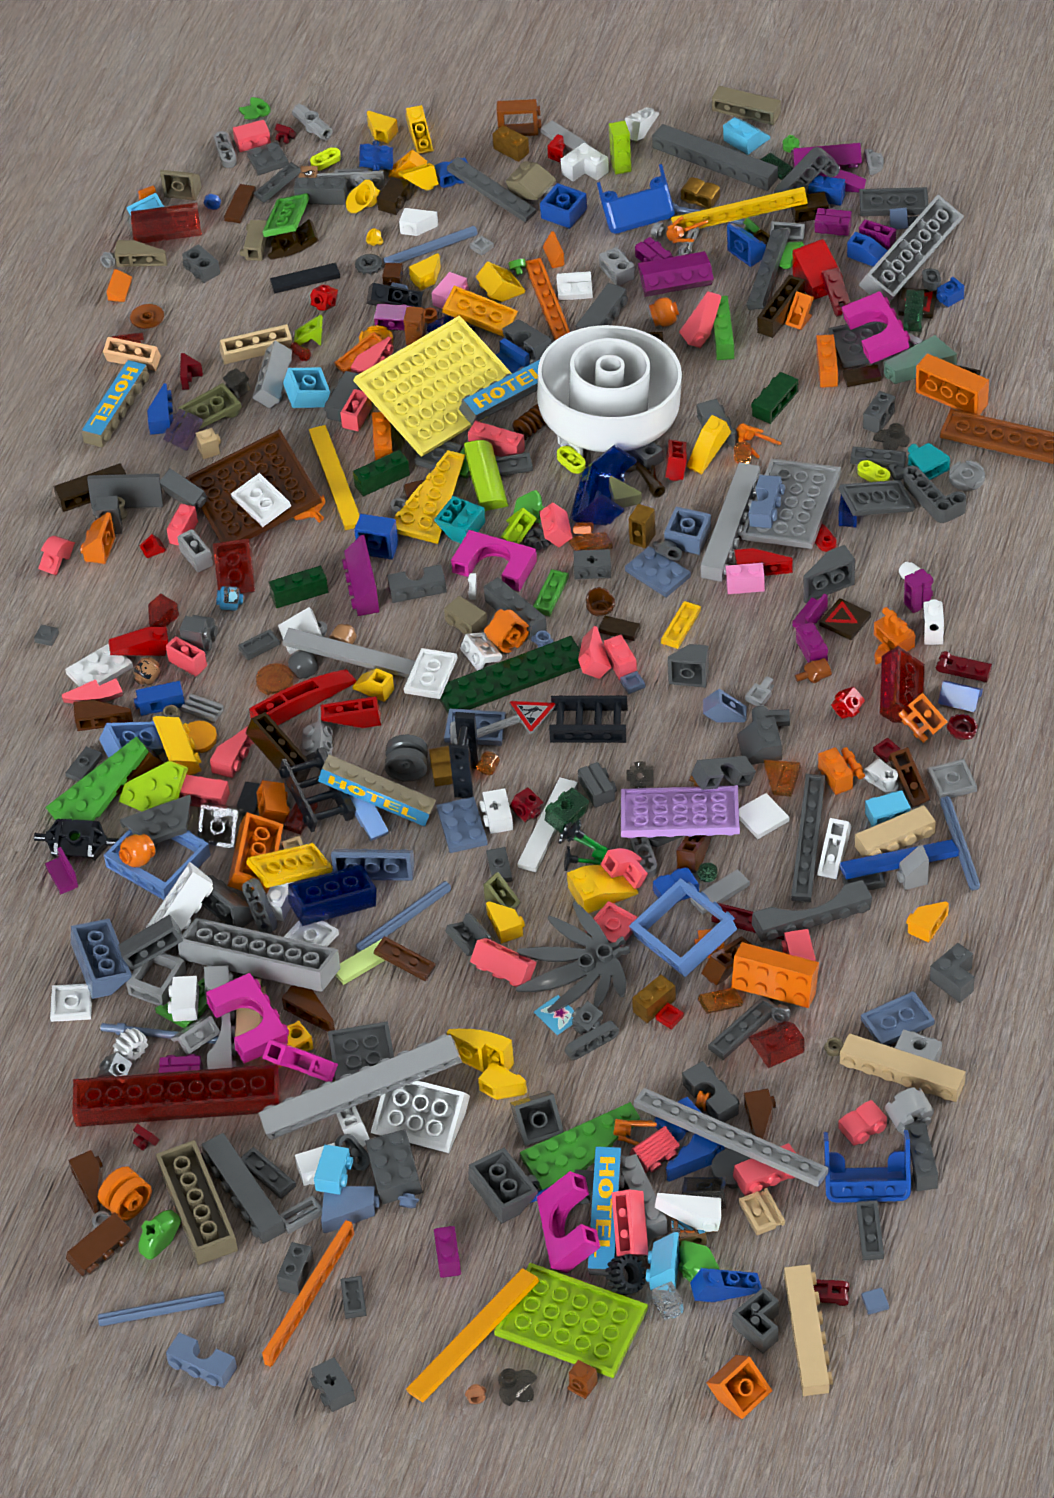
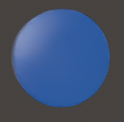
M208 194L205 196L204 205L208 209L216 210L220 207L221 199L217 195Z

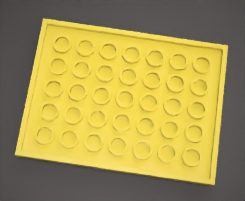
M458 316L355 376L353 381L422 457L472 427L459 410L461 401L465 396H471L480 388H486L492 382L500 381L504 376L512 373L468 324Z

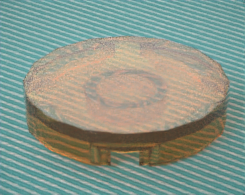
M284 664L266 665L256 675L257 687L266 695L276 694L293 685V672Z

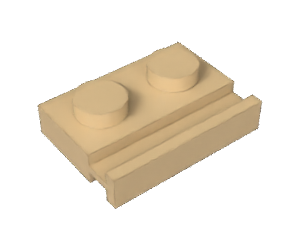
M767 1188L762 1192L757 1191L739 1198V1204L757 1236L776 1229V1226L785 1225V1220Z

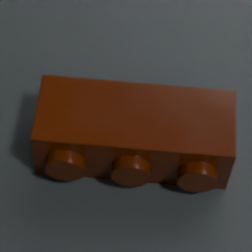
M114 1212L67 1252L66 1260L82 1277L87 1273L92 1274L99 1267L98 1264L103 1259L105 1261L110 1259L114 1255L116 1248L119 1246L121 1248L124 1247L131 1240L129 1237L132 1230Z

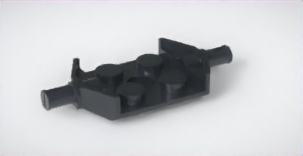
M57 819L51 828L46 831V834L34 833V841H45L48 843L53 858H56L55 855H58L57 848L61 847L66 856L91 857L95 861L105 849V846H113L119 840V838H108L104 834L99 821ZM79 833L80 837L78 840L73 841L70 839L71 835Z

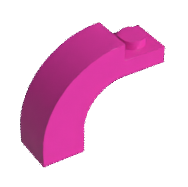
M269 1039L262 1059L300 1071L326 1082H332L338 1066L337 1063L271 1039Z

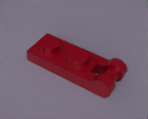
M838 267L822 271L821 275L836 317L842 316L843 312L839 304L843 303L845 306L850 304V300L840 269Z
M947 651L941 652L939 656L940 661L937 662L935 667L941 673L986 683L992 670V664L954 656Z
M816 1279L817 1285L813 1286L814 1292L819 1293L820 1303H836L839 1306L849 1304L847 1292H849L850 1284L847 1281Z

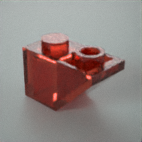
M161 593L148 604L150 627H167L179 616L177 603Z

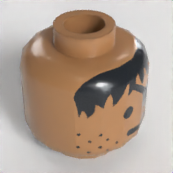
M151 657L142 658L133 669V673L136 676L134 678L135 681L141 685H144V683L151 685L161 673L160 664Z

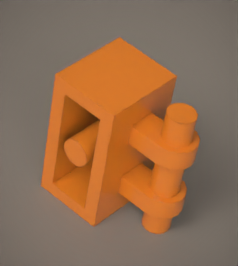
M887 607L883 608L882 613L885 616L874 622V636L882 643L886 642L891 652L898 657L915 647L916 635L911 628H908V624L904 620L897 617L893 610Z
M923 693L908 705L913 712L908 715L903 709L898 714L902 718V723L904 725L907 724L914 732L915 738H919L922 743L929 739L924 733L927 729L934 734L948 722ZM916 716L924 723L921 728L913 720Z
M836 747L818 753V769L822 775H825V780L835 795L853 789L854 776H857L858 779L865 777L863 767L860 763L856 762L854 753L849 751L847 747L841 750L843 756H841Z

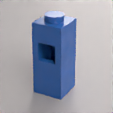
M180 681L136 690L137 698H133L135 708L140 709L141 716L163 712V709L168 705H174L177 708H181L183 704L185 705Z

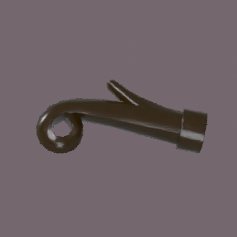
M625 460L621 464L620 468L623 472L630 473L636 469L655 498L661 497L665 493V487L657 479L654 465L651 466V471H649L636 460Z

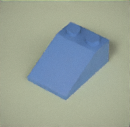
M154 721L106 723L99 738L108 758L136 736L144 745L155 751L157 755L165 753Z

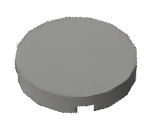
M973 461L957 462L949 470V481L952 486L963 491L978 489L985 481L984 468Z

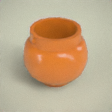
M663 297L657 299L654 304L649 305L655 327L660 325L667 327L676 322V316L679 315L676 302Z
M146 834L128 836L120 845V859L123 863L133 868L146 865L150 858L155 855L153 841Z

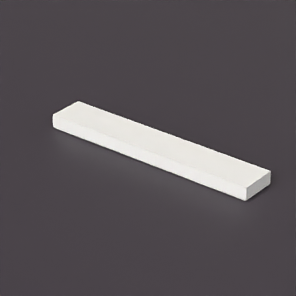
M559 777L517 863L518 868L537 872L578 787V782Z

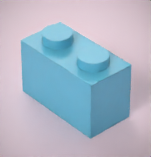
M902 790L880 797H873L865 801V814L872 827L907 813L911 808Z
M324 1144L314 1177L316 1191L341 1194L342 1187H346L347 1171L348 1169L351 1170L353 1164V1157H350L349 1148Z

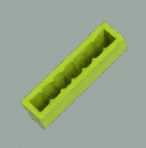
M485 440L464 443L465 456L478 505L484 507L485 511L508 507L492 444Z

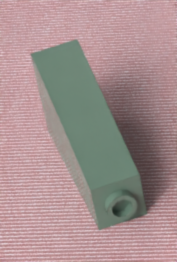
M934 335L884 362V375L894 384L916 379V366L927 353L954 365H957V353Z

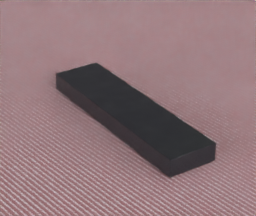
M335 262L270 278V283L275 294L340 278V272Z

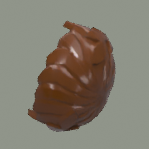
M601 587L593 588L586 596V608L594 616L608 615L615 607V599L609 594L608 589Z

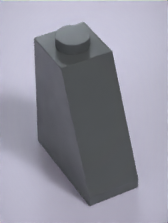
M171 468L168 469L159 481L167 495L183 504L195 506L196 511L206 502L207 495L202 489Z

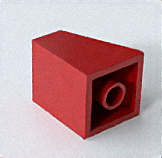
M824 239L794 249L793 276L805 280V292L807 295L814 297L813 300L828 295L821 273L825 270L838 268Z

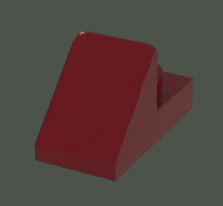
M181 353L180 380L182 390H189V382H192V377L203 376L202 365L187 354Z

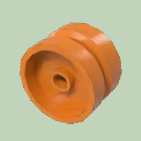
M126 1166L116 1169L104 1180L97 1197L98 1201L110 1210L112 1214L115 1212L123 1221H128L144 1209L151 1198L152 1189L134 1170Z

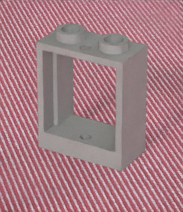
M166 953L158 955L134 970L132 977L126 982L128 994L152 1004L164 1006L170 999L169 985H172L173 977H182L187 972L185 961L178 956ZM153 963L172 969L161 988L142 982L143 977Z

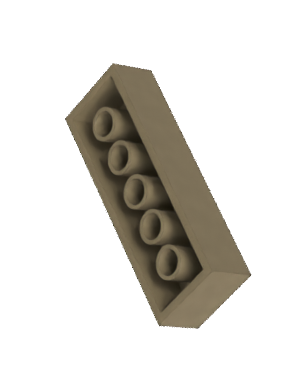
M193 1140L157 1153L156 1159L160 1173L175 1210L181 1219L182 1227L197 1264L201 1265L237 1252L238 1247L235 1235L196 1141Z

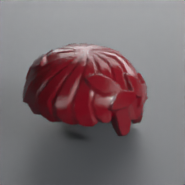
M956 714L951 716L947 723V730L956 739L970 740L977 733L978 725L969 715Z

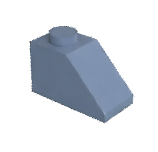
M721 689L716 690L703 699V714L715 722L746 721L747 706Z

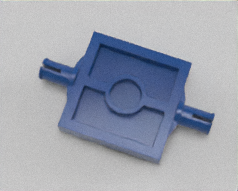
M376 140L372 144H360L359 167H368L373 169V171L381 169L392 170L393 147L379 146V141L376 143Z

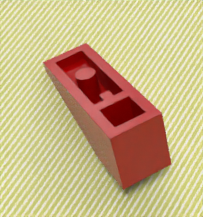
M669 439L665 477L672 481L683 480L687 461L686 442Z
M755 548L734 550L735 565L763 563L764 576L793 573L792 557Z
M146 627L108 640L110 655L166 656V645L168 644L167 628Z
M377 696L320 705L322 721L358 728L381 726V714Z

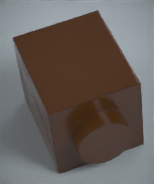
M385 263L382 276L383 285L391 286L392 283L402 284L404 276L402 263Z

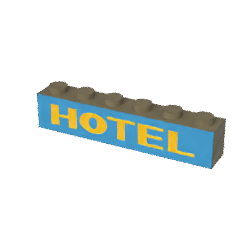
M127 360L83 427L84 443L103 448L106 442L110 440L112 433L118 428L119 422L125 417L129 407L133 405L136 396L140 394L143 385L149 380L146 364Z
M328 755L318 782L424 827L436 802L431 797L332 755Z

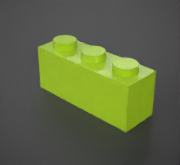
M625 121L609 123L610 159L614 173L617 175L631 172L630 133Z

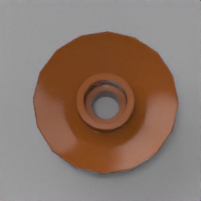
M154 304L140 305L130 314L131 323L141 329L156 327L164 319V311L161 307Z

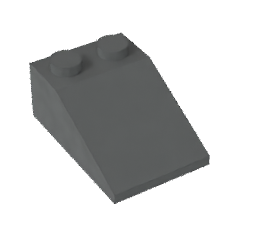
M845 545L829 550L803 576L804 603H807L811 597L818 599L823 594L828 595L855 585V558Z

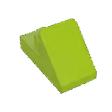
M319 315L296 329L294 343L300 346L313 339L321 346L323 316Z
M521 508L506 520L509 525L501 535V538L520 544L537 518L526 509Z

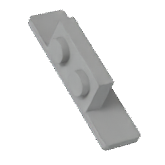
M368 168L335 169V173L317 174V178H346L347 187H357L364 180L368 179L373 182L374 186L385 185L384 172L368 171Z
M318 707V721L303 728L302 754L307 760L314 758L317 748L325 747L328 755H332V723L321 720V707Z

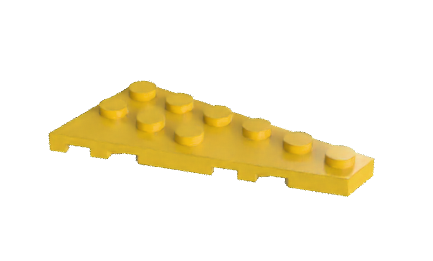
M447 450L433 471L426 476L425 481L417 487L405 502L403 508L396 513L394 519H396L397 534L436 544L439 543L442 529L435 523L434 519L454 494L465 454Z

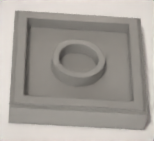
M965 759L927 768V773L939 799L946 796L953 798L977 792V785Z

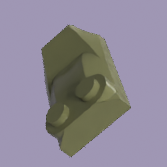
M222 383L178 407L179 417L177 426L185 436H188L223 417H236L242 406L239 400Z

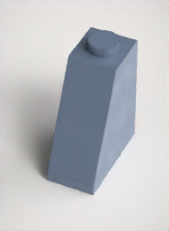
M375 1186L342 1187L340 1195L324 1192L321 1217L323 1233L340 1229L345 1220L354 1224L375 1216L376 1207L380 1206V1196L376 1195Z

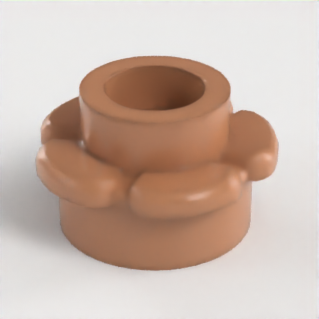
M473 1384L466 1390L465 1396L471 1404L482 1403L486 1398V1388Z

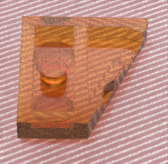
M607 533L572 536L573 538L568 541L573 551L613 548Z

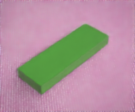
M551 569L533 605L541 614L550 617L566 585L569 573Z

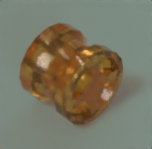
M739 442L735 444L734 460L736 463L748 464L752 460V447L749 443Z
M485 751L476 767L482 774L493 775L495 767L500 763V759L495 753Z

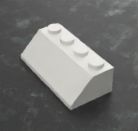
M189 862L146 928L170 914L179 926L180 931L186 930L191 923L190 918L193 913H197L200 910L204 897H208L213 890L212 880Z

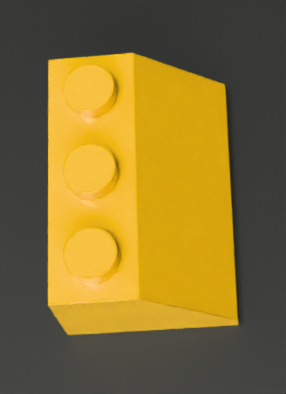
M152 717L168 760L187 767V775L201 772L199 764L202 761L198 752H194L196 745L192 737H188V734H190L188 725L186 723L183 724L179 717Z

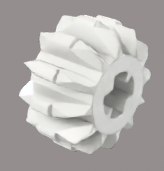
M127 1028L124 1033H120L119 1038H115L117 1042L113 1044L114 1053L118 1052L133 1063L137 1058H141L142 1053H145L144 1049L148 1047L146 1036L135 1028L131 1030Z

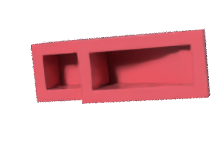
M95 679L61 696L64 703L71 704L86 700L106 702L123 696V691L117 679H113L100 686Z

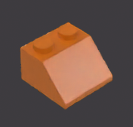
M107 512L95 520L90 530H87L86 540L81 545L84 561L106 564L115 540L111 513Z
M735 1355L706 1382L717 1400L740 1419H743L772 1392V1389L750 1356Z

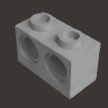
M617 247L599 254V267L615 285L619 286L635 279V266L633 262H630L626 258L625 253L621 252Z

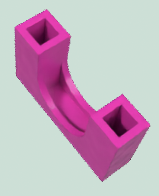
M880 291L841 307L844 320L850 330L869 322H882L887 325L881 333L861 341L864 354L870 364L909 348L908 341L910 336L907 330H903V324L900 319L897 320L894 308L889 307L888 298L883 297Z
M469 530L451 559L452 573L469 577V574L472 573L480 560L490 556L505 558L508 564L501 574L502 581L513 590L520 592L537 562V554L535 548Z
M250 973L206 992L207 1004L216 1018L239 1008L255 1010L263 1018L256 1028L234 1038L235 1050L244 1064L263 1056L269 1039L288 1044L289 1030L287 1026L280 1022L277 1010L272 1009L270 1006L271 1003L268 995L262 993L259 981L254 979Z
M571 1171L537 1197L550 1266L552 1269L568 1273L600 1248L597 1230L580 1224L565 1236L564 1227L568 1213L577 1203L589 1195L586 1177Z

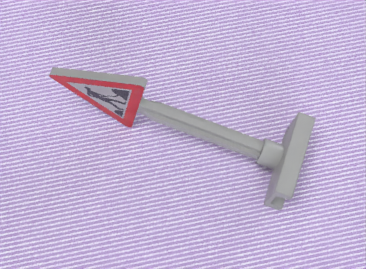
M510 701V707L516 715L477 729V738L519 722L524 725L529 734H532L555 708V703ZM455 721L450 723L451 745H457Z

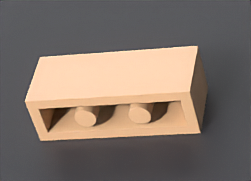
M107 337L103 354L109 362L125 365L127 360L146 364L147 369L153 371L157 370L161 357L156 346Z

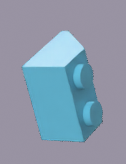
M736 117L723 125V141L747 155L770 139L768 134Z
M673 1232L653 1242V1250L648 1251V1263L651 1264V1268L646 1270V1282H650L651 1291L676 1292L679 1265L678 1232Z

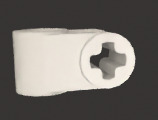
M875 760L863 770L866 781L875 785L884 793L897 792L898 783L896 780L898 779V773L882 760Z

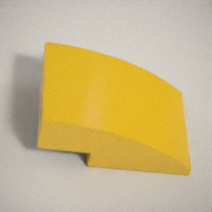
M459 1028L447 1031V1036L451 1035L454 1039L463 1063L481 1072H484L492 1062L505 1066L508 1071L514 1065L511 1039L492 1032Z

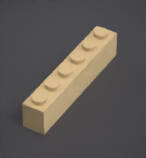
M850 1033L840 1051V1064L847 1068H854L866 1074L881 1077L886 1081L902 1084L908 1088L915 1087L917 1090L921 1088L923 1093L932 1094L944 1100L957 1102L965 1084L966 1071Z
M810 1264L784 1267V1280L803 1396L829 1393V1385H833L832 1372H827L826 1365H829L830 1361L828 1351L824 1352L823 1347L826 1344L825 1331L821 1332L820 1325L823 1324L822 1312L817 1311L820 1299L819 1293L814 1292L813 1286L817 1285L816 1274L811 1272Z

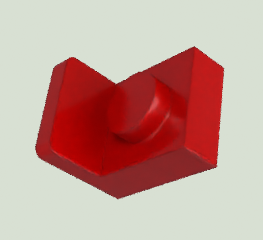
M557 134L547 145L548 158L561 163V158L564 157L563 150L565 144L563 143L562 135Z

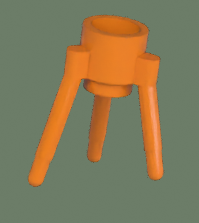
M681 216L673 224L667 226L666 236L673 244L677 242H694L693 238H682L684 232L707 224L708 220L682 228L676 226L684 219Z
M744 423L740 424L736 429L737 436L739 437L737 441L742 443L757 459L760 456L746 442L747 440L750 441L753 436L781 445L780 441L760 434L764 432L762 429L748 426Z
M615 1119L614 1135L619 1136L618 1141H624L636 1146L639 1142L626 1137V1135H631L632 1126L655 1127L657 1123L652 1120Z

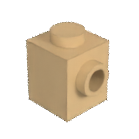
M212 428L195 433L197 446L203 459L220 454L219 444H221V440Z

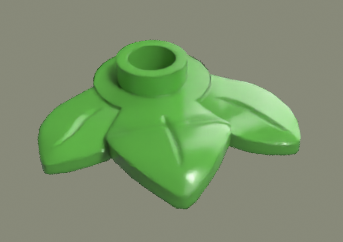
M255 97L250 98L249 106L239 107L241 114L245 115L244 119L248 120L265 117L271 112L270 106L264 100Z

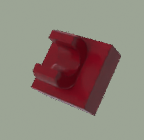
M276 124L274 129L278 133L276 140L280 142L281 138L285 137L283 140L285 144L289 143L290 138L295 139L297 134L291 127Z
M139 1124L133 1129L138 1135L134 1139L133 1144L142 1151L147 1148L148 1143L156 1146L160 1141L153 1133Z

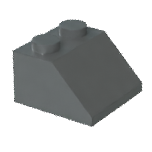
M689 644L668 656L669 684L706 688L709 675V646Z
M775 716L755 719L737 734L741 755L746 756L751 765L782 760V744Z
M546 1091L510 1102L516 1126L525 1146L552 1138L564 1132L552 1092Z

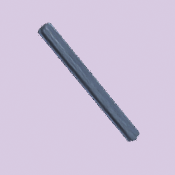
M471 226L387 256L383 259L384 265L385 263H401L471 238L478 234L477 228Z
M949 796L942 797L940 804L953 842L959 850L958 857L969 889L972 891L978 890L980 882L951 798Z
M447 881L439 884L356 944V949L360 952L381 940L384 936L387 937L450 892V884Z
M216 1291L98 1314V1322L100 1326L206 1307L224 1303L225 1297L223 1291Z

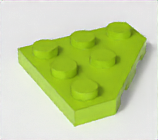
M168 761L125 783L119 802L139 811H145L176 800L179 797L188 768L176 762Z

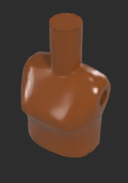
M822 658L805 664L804 672L796 674L795 679L799 682L808 678L811 683H817L831 676L832 672L827 660Z

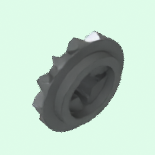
M364 254L355 261V268H357L358 272H362L363 275L366 273L371 275V273H377L382 268V259L375 254Z
M540 526L536 529L531 527V530L523 538L525 546L535 548L536 550H542L551 543L545 539L543 529Z

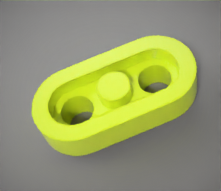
M328 148L312 156L310 159L311 166H318V171H321L339 162L341 159L340 150Z
M562 446L557 450V460L570 472L578 474L586 469L585 459L572 447Z
M861 461L857 466L858 475L869 482L890 481V472L872 461Z

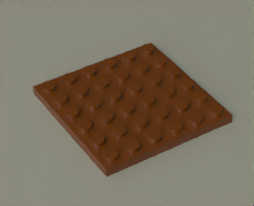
M280 429L185 477L207 495L206 502L201 509L225 552L322 503L319 494ZM259 473L291 504L290 508L264 527L251 517L231 496V493Z

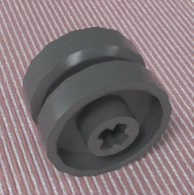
M410 734L391 738L386 745L385 771L389 777L397 781L412 782L425 776L428 758L426 742L418 736Z

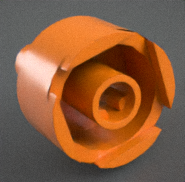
M500 609L495 613L490 624L485 627L484 633L502 652L510 653L512 652L510 649L513 647L519 648L525 642L529 634L527 630L529 625L513 610Z

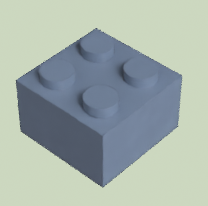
M675 507L664 532L665 541L674 542L681 551L700 555L711 531V514Z

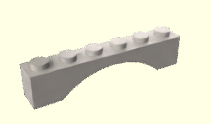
M228 966L204 967L205 995L206 992L233 980V973H229ZM234 1010L220 1016L222 1026L219 1037L207 1054L208 1082L233 1081L232 1073H236V1061H232V1056L236 1055L235 1043H231V1038H235V1026L230 1024V1020H234Z

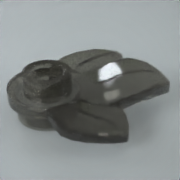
M899 423L891 424L888 429L879 430L873 438L874 441L882 442L883 449L897 450L899 446L907 447L910 442L909 437L905 434V429Z
M512 1368L504 1369L498 1377V1382L501 1386L499 1396L502 1402L507 1406H511L516 1399L520 1402L532 1401L534 1399V1392L530 1384L536 1381L537 1376L525 1369L521 1371H515Z

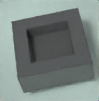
M41 624L34 637L35 643L52 646L59 634V630L56 627Z

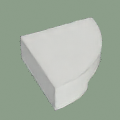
M470 573L468 577V597L470 600H476V573Z

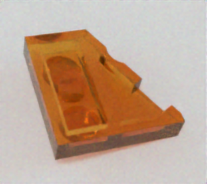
M764 760L765 770L773 795L792 797L801 769L800 762Z

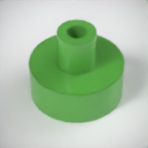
M788 135L783 140V150L791 153L793 148H799V140L793 135Z
M748 217L743 221L746 225L744 230L749 233L750 231L756 233L760 229Z
M525 259L509 262V269L511 271L515 270L517 276L522 275V268L526 267Z

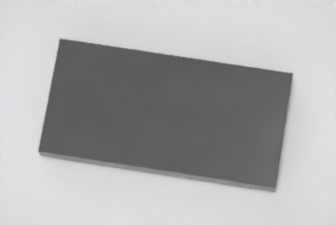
M927 187L859 189L860 216H889L890 209L907 207V215H920L928 206Z
M160 474L91 475L87 478L91 508L93 505H96L97 497L117 496L124 499V508L163 507L162 487L159 483Z
M901 480L841 484L838 488L853 516L913 512L916 508Z

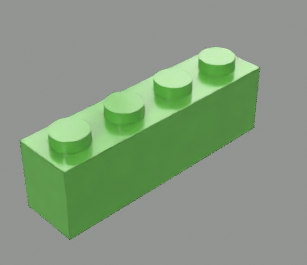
M721 296L713 324L717 360L734 359V340L728 296Z

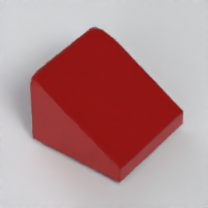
M153 534L139 545L146 558L166 551L161 540Z

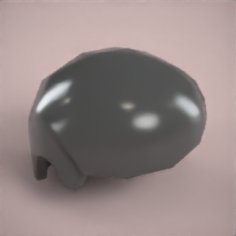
M300 650L293 653L289 658L288 667L291 673L294 672L298 678H308L318 670V663L313 653Z

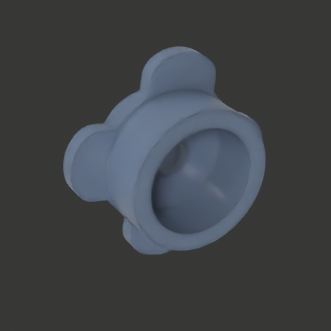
M543 630L538 631L536 636L531 638V641L536 643L538 648L554 642L550 638V634Z
M403 1193V1196L398 1197V1200H400L399 1206L406 1208H416V1203L419 1201L418 1198H415V1194Z

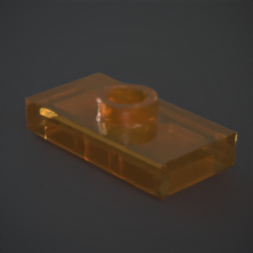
M735 988L699 994L698 1001L706 1014L741 1007L743 1004V1000Z

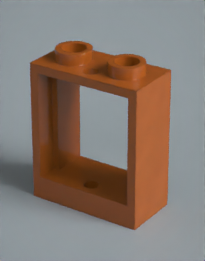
M536 99L497 101L498 128L504 125L524 136L538 135V129L541 128V118L538 119V116H541ZM533 113V123L505 124L504 115Z

